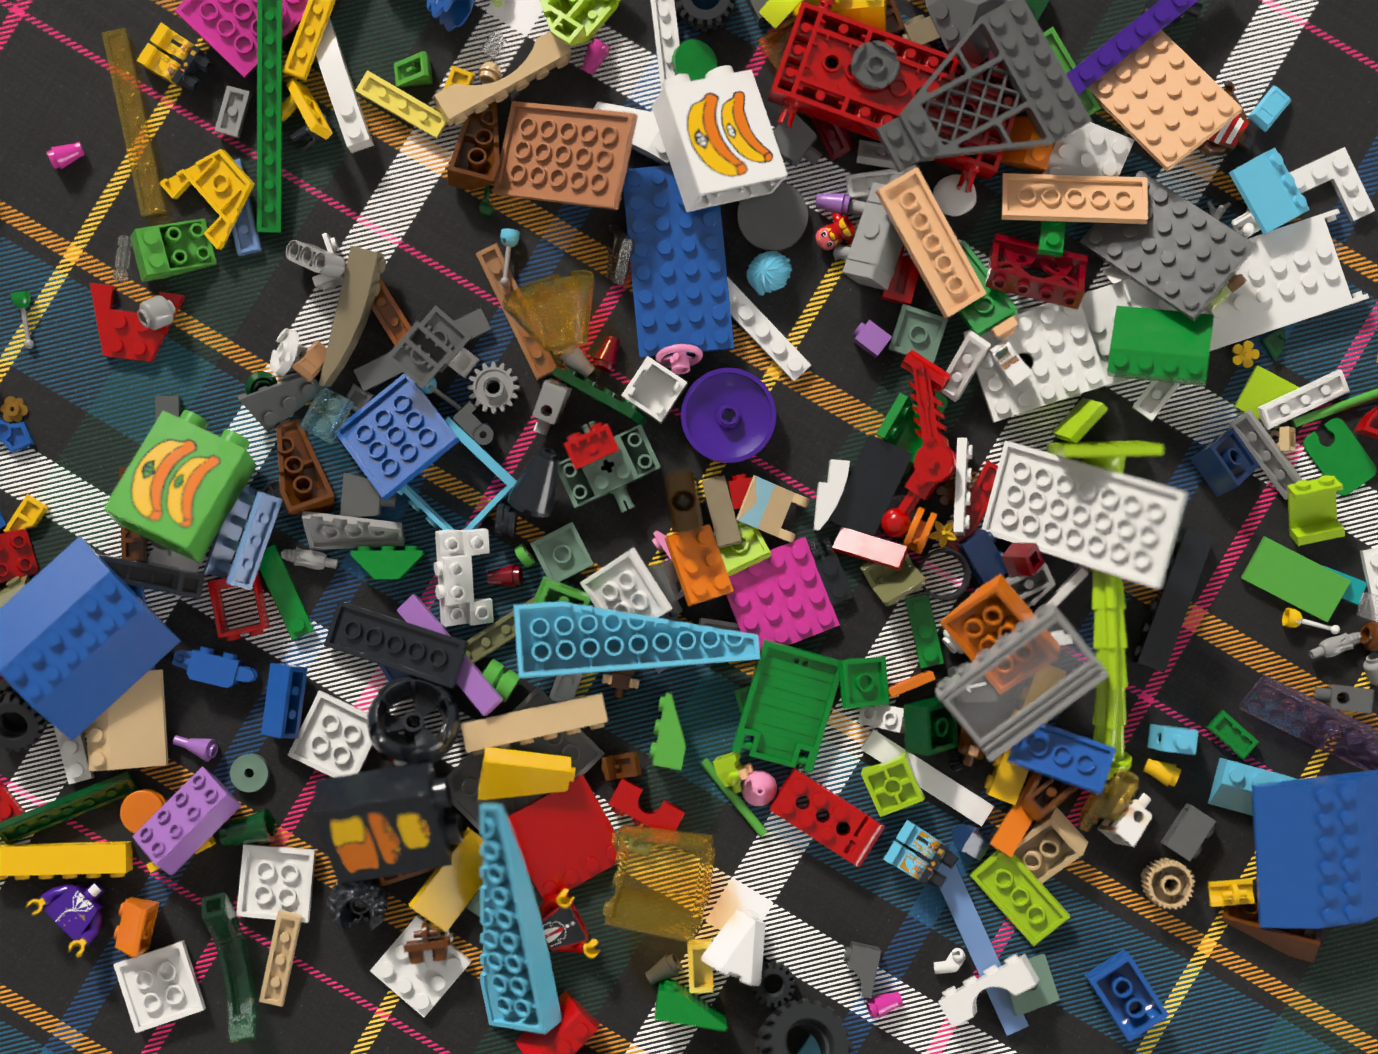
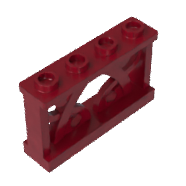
M998 233L995 234L989 252L990 258L985 285L987 288L1072 309L1079 308L1085 294L1087 255L1063 250L1061 257L1037 254L1038 243ZM1032 267L1044 270L1050 277L1042 279L1031 276L1024 268Z

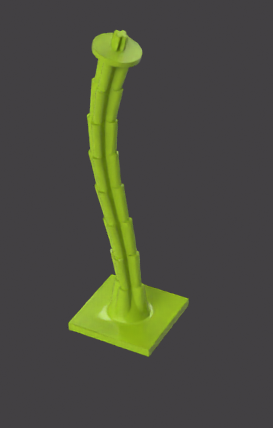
M1146 441L1078 442L1077 444L1054 442L1047 443V452L1063 457H1081L1083 463L1123 474L1127 455H1163V445ZM1090 567V571H1093L1092 610H1095L1093 649H1096V657L1109 674L1107 678L1094 686L1096 688L1093 715V725H1095L1093 740L1116 748L1106 780H1110V778H1114L1115 773L1127 771L1132 765V757L1124 751V725H1126L1125 688L1128 687L1125 658L1127 639L1123 611L1126 609L1122 577Z

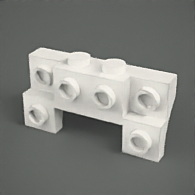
M483 528L435 531L437 562L434 563V571L436 576H438L436 596L440 602L441 624L447 627L461 624L472 626L492 623V599H474L471 559L472 555L490 553L488 530Z

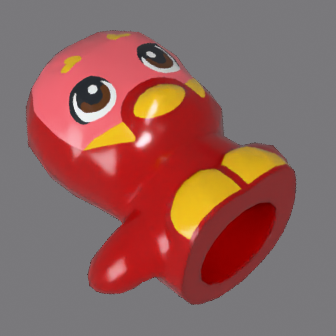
M834 213L832 215L834 223L823 226L817 231L816 242L820 248L832 250L844 239L850 244L853 242L855 228L846 215L841 216L838 213Z

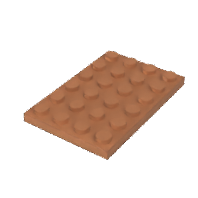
M512 101L500 155V166L492 193L499 196L618 210L638 115L631 112Z

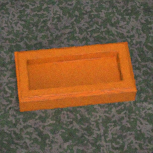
M927 670L888 686L889 696L892 698L935 680V676L932 671Z

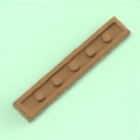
M493 244L477 252L478 260L537 381L551 375L556 368V364L510 269L508 270L509 285L502 286L500 284V280L503 278L505 259L498 244Z

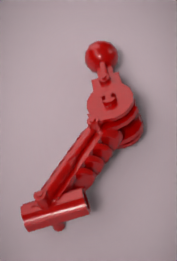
M912 349L904 358L901 367L914 375L915 383L909 381V385L916 390V395L910 393V396L918 403V407L912 405V409L920 417V419L914 417V421L921 427V431L917 429L915 431L923 439V446L917 451L914 459L915 471L904 486L909 489V492L898 508L888 510L882 517V529L892 538H900L908 533L911 526L910 514L920 499L928 500L937 485L949 480L956 472L957 456L949 447L948 439L941 433V429L947 431V427L939 421V417L945 419V415L938 410L937 404L942 407L944 406L935 393V389L942 392L946 388L952 375Z

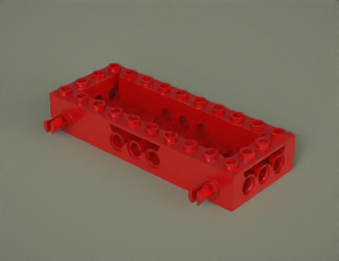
M820 0L818 7L802 1L767 101L783 106L777 124L781 126L784 118L788 116L786 128H792L796 111L881 141L876 133V129L896 119L915 97V92L924 86L949 54L831 12L835 0ZM871 41H881L891 46L897 54L900 66L893 82L880 90H870L862 87L856 82L851 72V61L854 53L862 44ZM955 56L927 88L928 93L964 75V71ZM827 58H834L838 63V67L829 69L825 65V60ZM967 61L970 68L976 69L979 67V65ZM987 71L975 78L985 81ZM991 72L989 83L1001 86L1003 75ZM1007 79L1005 88L1013 90L1011 84ZM966 83L954 88V90L964 92ZM970 83L968 94L980 97L983 86ZM987 88L984 99L996 102L999 91ZM946 93L933 101L944 103ZM1003 93L1000 104L1012 107L1015 96ZM950 94L947 105L960 108L962 97ZM966 99L964 106L969 107L973 113H976L978 102ZM982 104L979 115L992 118L994 107ZM929 105L926 115L939 120L942 109ZM998 109L996 118L1008 111ZM945 110L942 121L955 124L958 114ZM961 115L959 126L971 129L974 119L964 118ZM1016 115L1002 122L1008 137ZM978 120L976 128L986 124L987 122ZM931 123L936 131L937 125ZM941 126L938 136L951 140L953 130ZM991 128L958 147L962 149L1004 143L997 130ZM957 131L955 140L966 133ZM1004 151L936 158L933 161L961 170L962 173L956 189L960 190L965 181H967L965 193H971L975 176L989 181L997 172Z

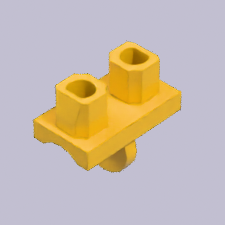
M1251 878L1208 882L1211 907L1255 903L1253 879Z

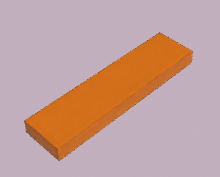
M1033 771L1023 786L1016 805L1011 806L989 843L990 846L1009 858L1012 857L1034 820L1021 806L1039 776L1038 773Z

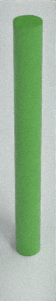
M1378 388L1291 419L1292 425L1296 428L1378 398Z
M705 758L700 763L701 766L756 833L762 837L767 832L765 827L737 793H733L732 787L724 786L717 776L714 765L708 758Z

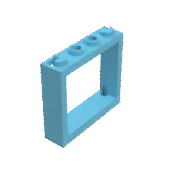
M447 417L445 421L460 441L506 484L464 529L473 530L498 506V503H501L509 495L517 481L450 417ZM408 484L397 491L400 495L405 493L411 499L408 503L416 511L423 510L428 515L425 519L434 528L439 526L442 530H455Z

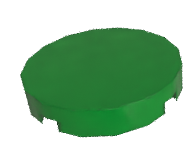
M690 39L684 41L674 50L672 55L675 75L688 74L691 81L706 79L705 75L717 68V59L714 52L706 43L700 40Z

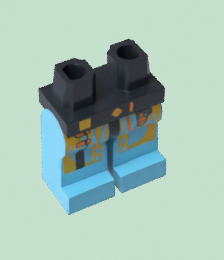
M907 820L896 839L916 850L917 853L894 841L883 860L924 884H931L941 888L947 877L937 871L939 866L943 863L953 869L959 858L950 851L949 846Z

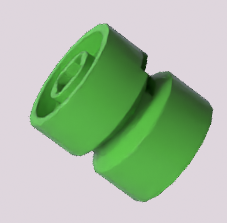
M492 659L483 672L484 677L504 699L503 702L508 700L520 681L519 674L511 669L505 671V666L495 659Z

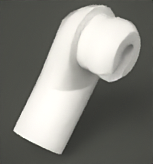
M955 948L946 961L934 962L935 974L957 972L965 960L964 951L960 948Z

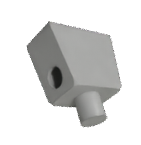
M554 379L544 381L532 414L533 417L538 418L534 431L547 435L550 425H555L559 422L573 387ZM547 405L552 408L551 414L546 411Z

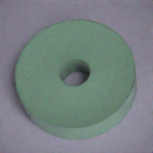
M253 753L238 757L230 769L232 783L243 792H254L266 785L270 776V768L267 761L262 756ZM248 768L254 772L252 777L246 774Z

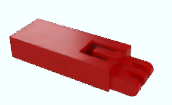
M903 244L894 270V276L890 281L888 290H883L881 299L910 306L919 271L912 258L903 256L905 249Z

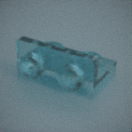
M321 386L302 420L300 428L333 444L354 402Z

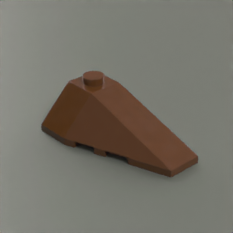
M299 418L276 425L280 495L288 513L302 515L303 511L324 513L334 509L335 496Z

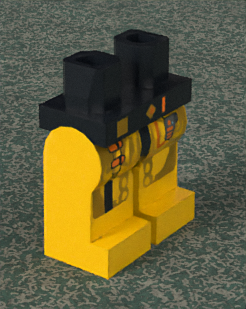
M160 23L150 39L156 47L147 43L136 61L144 68L184 90L186 88L196 92L201 81L193 75L197 69L205 73L209 72L213 63L199 47L193 45L163 23ZM157 48H159V49H161L162 51H164L165 53L169 54L171 57H169L168 55H166V54H164L163 52L159 51Z

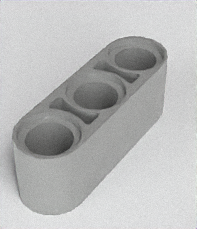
M292 240L286 248V257L289 261L314 272L335 278L340 277L344 272L345 261L342 257L315 245Z

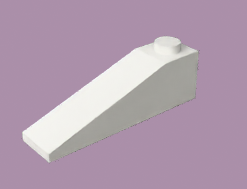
M597 102L594 109L631 112L638 115L631 148L662 166L670 165L653 112Z

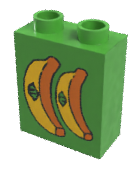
M184 410L180 418L162 411L103 509L118 525L200 564L257 465L247 451L250 442L242 435L225 429L221 437L207 431L209 423L205 419L188 410Z

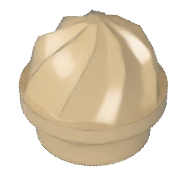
M485 62L478 71L480 82L488 84L500 80L502 77L501 68L497 63Z

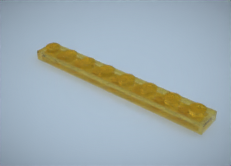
M125 28L102 32L140 214L142 217L165 213L164 198L161 185L159 184V175L128 32Z

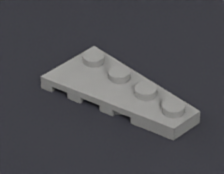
M307 511L302 513V521L310 550L357 548V546H405L403 526L399 522Z

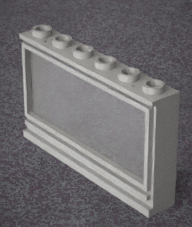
M1052 602L1049 605L1041 606L1036 611V615L1029 620L1021 621L1016 626V630L1009 635H1002L993 647L982 650L973 662L963 664L954 676L943 679L935 690L937 697L991 762L1107 678L1109 674Z

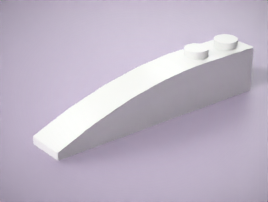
M329 18L316 57L348 149L353 153L371 147L374 144Z

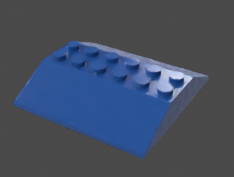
M81 536L0 608V674L36 711L71 741L80 735L181 642Z
M1378 770L1252 785L1259 926L1261 928H1325L1362 923L1378 917Z

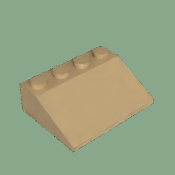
M149 670L86 728L89 771L169 765L163 670Z

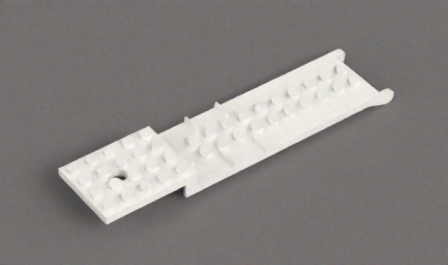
M1339 209L1272 230L1265 235L1260 234L1248 238L1249 241L1256 244V249L1235 273L1236 275L1242 274L1247 281L1233 293L1227 288L1229 283L1227 282L1224 286L1230 292L1228 298L1212 311L1207 307L1202 311L1204 314H1214L1210 351L1369 299L1368 294L1363 295L1362 291L1353 293V298L1351 297L1325 219L1327 223L1337 220L1336 215L1340 214ZM1129 278L1085 293L1078 309L1049 303L1019 313L1014 316L1018 323L1013 328L1015 333L1004 340L1011 344L1017 355L1024 353L1032 358L1033 365L1030 370L1033 374L1013 388L989 353V350L1002 342L1003 339L1001 336L994 339L990 331L982 335L981 338L990 343L991 346L978 366L976 373L993 423L1128 379L1109 377L1107 375L1117 306L1177 310ZM971 330L963 332L964 338H966Z

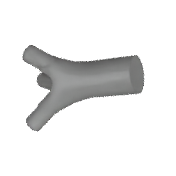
M1211 201L1207 202L1210 215L1219 221L1225 210L1231 206V203L1227 202L1224 205H1219L1218 209H1215Z

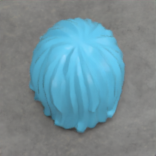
M767 251L754 257L747 270L749 284L759 295L784 288L787 279L790 278V271H792L789 264L790 259L781 255L778 251Z

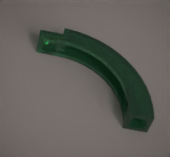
M225 892L202 897V920L214 941L225 982L228 1004L229 1041L234 1045L256 1040L255 1022H258L255 986L249 955L238 918Z

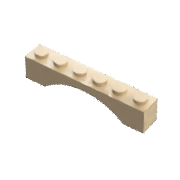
M551 31L536 39L527 59L517 70L505 78L483 85L453 84L435 94L434 102L449 126L454 123L459 125L467 120L468 115L474 112L478 114L486 110L488 104L494 101H503L509 96L508 93L515 89L517 91L523 90L529 85L528 82L537 78V80L546 77L553 68L557 67L560 69L570 62L572 51L566 43L553 36Z

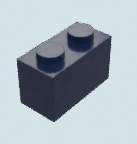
M982 529L974 531L957 542L956 546L967 560L978 584L984 585L999 574L1002 576L1006 574L1007 569L1001 557L1003 553L999 552L994 545L996 544V539L991 532Z

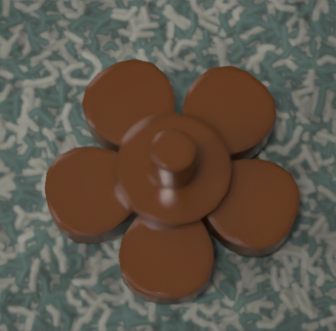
M947 480L944 482V486L940 485L937 487L936 494L942 496L939 502L943 506H947L949 502L955 506L954 481Z

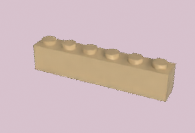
M603 692L468 721L460 724L466 753L473 752V755H479L484 753L485 747L496 746V748L506 749L511 747L510 743L517 741L520 742V745L533 743L534 738L543 736L544 740L558 737V732L566 731L567 735L581 732V727L590 726V730L604 727V722H608L609 719Z

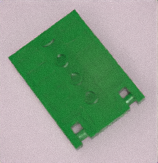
M763 639L760 659H757L732 744V751L740 753L741 749L749 751V756L795 768L796 764L802 765L804 771L812 773L840 681L839 660ZM746 734L753 736L752 742L744 740ZM801 749L808 751L806 757L799 755Z

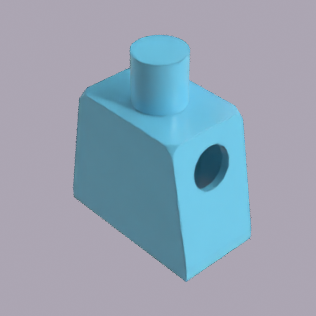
M1150 724L1147 747L1166 752L1196 755L1198 731L1190 728ZM1161 733L1162 738L1161 742L1159 743V735Z

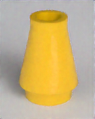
M1148 758L1143 772L1148 773L1167 787L1168 785L1174 787L1181 769L1177 768L1176 764Z

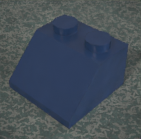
M1233 427L1202 447L1190 458L1195 468L1201 473L1217 497L1238 487L1260 466Z

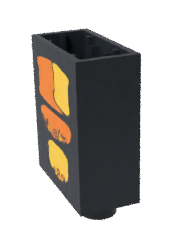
M430 760L316 781L311 813L339 885L452 865L453 844L463 843L464 840L463 826L459 814L448 815L446 807H451L452 805L449 781L447 778L436 779Z

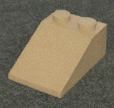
M1055 808L1039 823L1035 822L1028 828L1014 853L1035 877L1043 883L1082 856L1088 841L1058 808Z

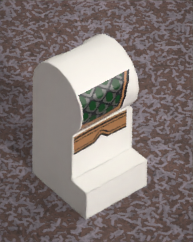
M1003 340L989 350L994 362L1012 388L1033 374L1007 340Z

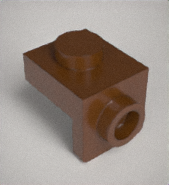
M638 751L603 757L602 772L605 775V780L611 781L618 778L642 775Z

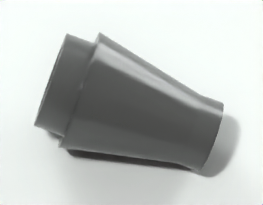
M674 953L670 955L665 954L645 974L648 981L654 985L657 982L679 975L682 965Z

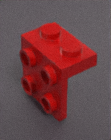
M25 529L0 534V583L7 582L17 576L22 578L26 575H35L38 572V567L28 532Z

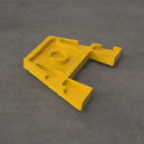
M219 149L195 162L196 164L190 168L182 169L176 173L177 175L169 179L165 178L159 183L176 200L191 184L198 190L220 216L203 233L219 250L224 247L254 187L253 181L223 149Z

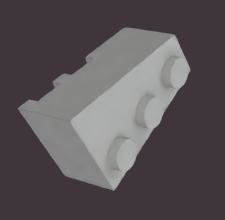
M1046 563L1041 566L1034 576H1009V574L1003 576L1029 608L1035 605L1056 585Z

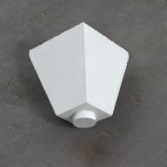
M747 908L746 911L736 910L700 960L726 975L729 974L737 978L740 975L739 980L748 985L759 986L762 978L766 923L758 919L760 915Z

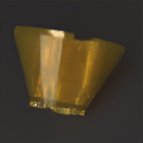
M575 270L571 271L572 276L560 278L559 274H555L526 284L511 292L508 301L503 299V308L543 350L553 351L554 355L565 353L567 347L573 345L581 346L588 342L587 336L595 282L591 271Z

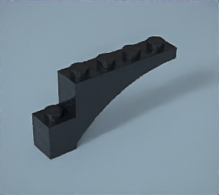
M98 554L127 585L161 591L176 596L201 599L204 573L180 570L179 567Z

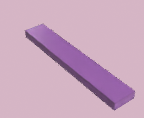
M412 594L397 609L406 622L450 636L416 594ZM465 654L456 683L483 716H487L504 699Z

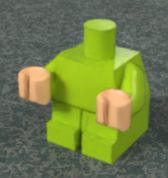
M737 752L718 756L713 761L717 776L725 787H732L734 794L743 791L740 783L749 777V773L754 771L751 763L740 764L741 754Z

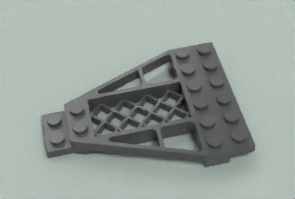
M1011 0L981 16L896 119L877 128L876 133L898 173L918 162L931 161L936 158L1044 146L1047 148L1067 137L1070 133L1089 124L1092 120L1026 1ZM979 27L996 58L976 69H972L960 48ZM955 56L964 71V75L928 93L927 88ZM987 71L985 81L975 78ZM991 72L1003 75L1001 86L989 83ZM1007 79L1011 84L1013 90L1005 88ZM966 83L964 92L954 90V88ZM970 83L983 86L980 97L968 94ZM987 88L999 91L996 102L984 99ZM946 93L944 103L933 101ZM1003 93L1015 96L1012 107L1000 104ZM950 94L962 97L960 108L947 105ZM966 99L978 102L976 113L963 110ZM982 104L994 107L992 118L979 115ZM929 105L942 109L939 120L926 115ZM998 109L1008 111L996 118ZM945 110L958 114L955 124L942 121ZM1025 110L1041 140L1012 143L1002 126V122ZM961 115L974 119L971 129L959 126ZM978 120L987 122L986 124L976 128ZM931 123L937 125L936 131ZM941 126L953 130L951 140L938 136ZM991 128L997 130L1004 143L962 149L958 147ZM957 131L966 133L955 140Z

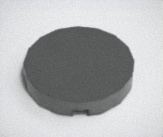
M871 41L862 44L854 53L851 61V72L856 82L870 90H880L889 86L896 78L900 67L895 50L887 43L881 41Z

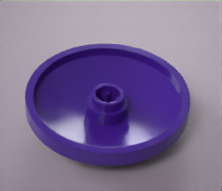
M720 368L702 375L691 385L683 400L681 422L687 440L702 456L720 463H737L755 456L768 443L775 428L776 407L769 389L755 375L737 368Z

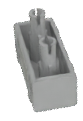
M873 182L866 202L855 199L850 202L849 213L859 215L861 219L851 247L839 244L834 248V258L846 260L842 273L858 284L888 290L890 281L895 273L894 270L903 247V242L875 193L876 190L886 184Z

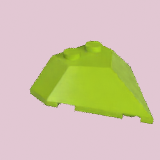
M539 0L551 34L569 46L589 42L615 12L620 0Z

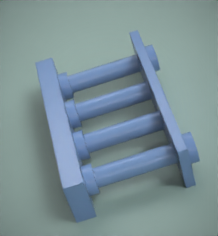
M245 486L214 539L203 572L221 578H226V575L229 574L226 583L251 590L283 499L259 491L257 496L254 497L257 489ZM253 506V507H252V510H251V513H250V516H249V518H248V520H247L246 518H247V516H248L250 507ZM243 528H244L245 530H244V533H243V535H242L241 541L238 542V541H239V538H240V535H241V533H242V530H243ZM237 551V552H236V555H235V558H234V561H233V564L231 565V561H232L234 552Z

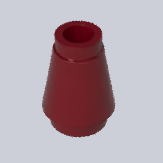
M609 335L606 337V340H604L593 358L595 361L593 366L596 369L610 373L612 368H615L620 343L618 338Z
M513 564L487 571V582L489 585L516 588L517 585L523 584L522 567Z

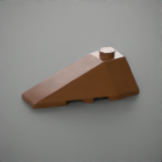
M496 101L488 104V108L478 114L474 112L468 115L467 120L463 122L447 169L448 185L474 190L494 184L500 166Z
M1257 902L1224 906L1221 921L1288 956L1314 962L1320 946L1322 928H1261L1259 926Z

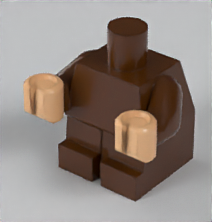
M635 670L614 671L603 674L602 683H607L610 687L615 688L614 697L623 698L624 690L638 689L640 680L634 677Z
M972 726L982 739L991 733L980 727ZM962 727L959 734L958 752L965 755L963 764L972 767L974 758L982 760L986 755Z

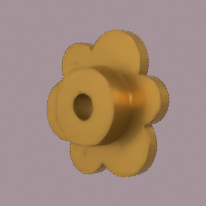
M12 396L7 397L4 401L5 404L0 408L1 412L4 413L3 418L6 422H21L22 416H26L29 411L28 407L23 405L24 400L22 398L16 399Z

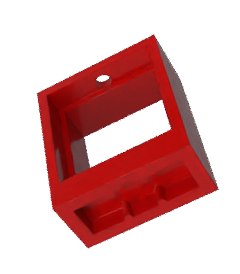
M259 572L256 574L253 590L260 624L231 630L228 629L221 590L237 586L226 583L227 578L207 582L218 638L226 637V641L241 639L240 634L249 632L251 637L264 634L263 629L270 628Z

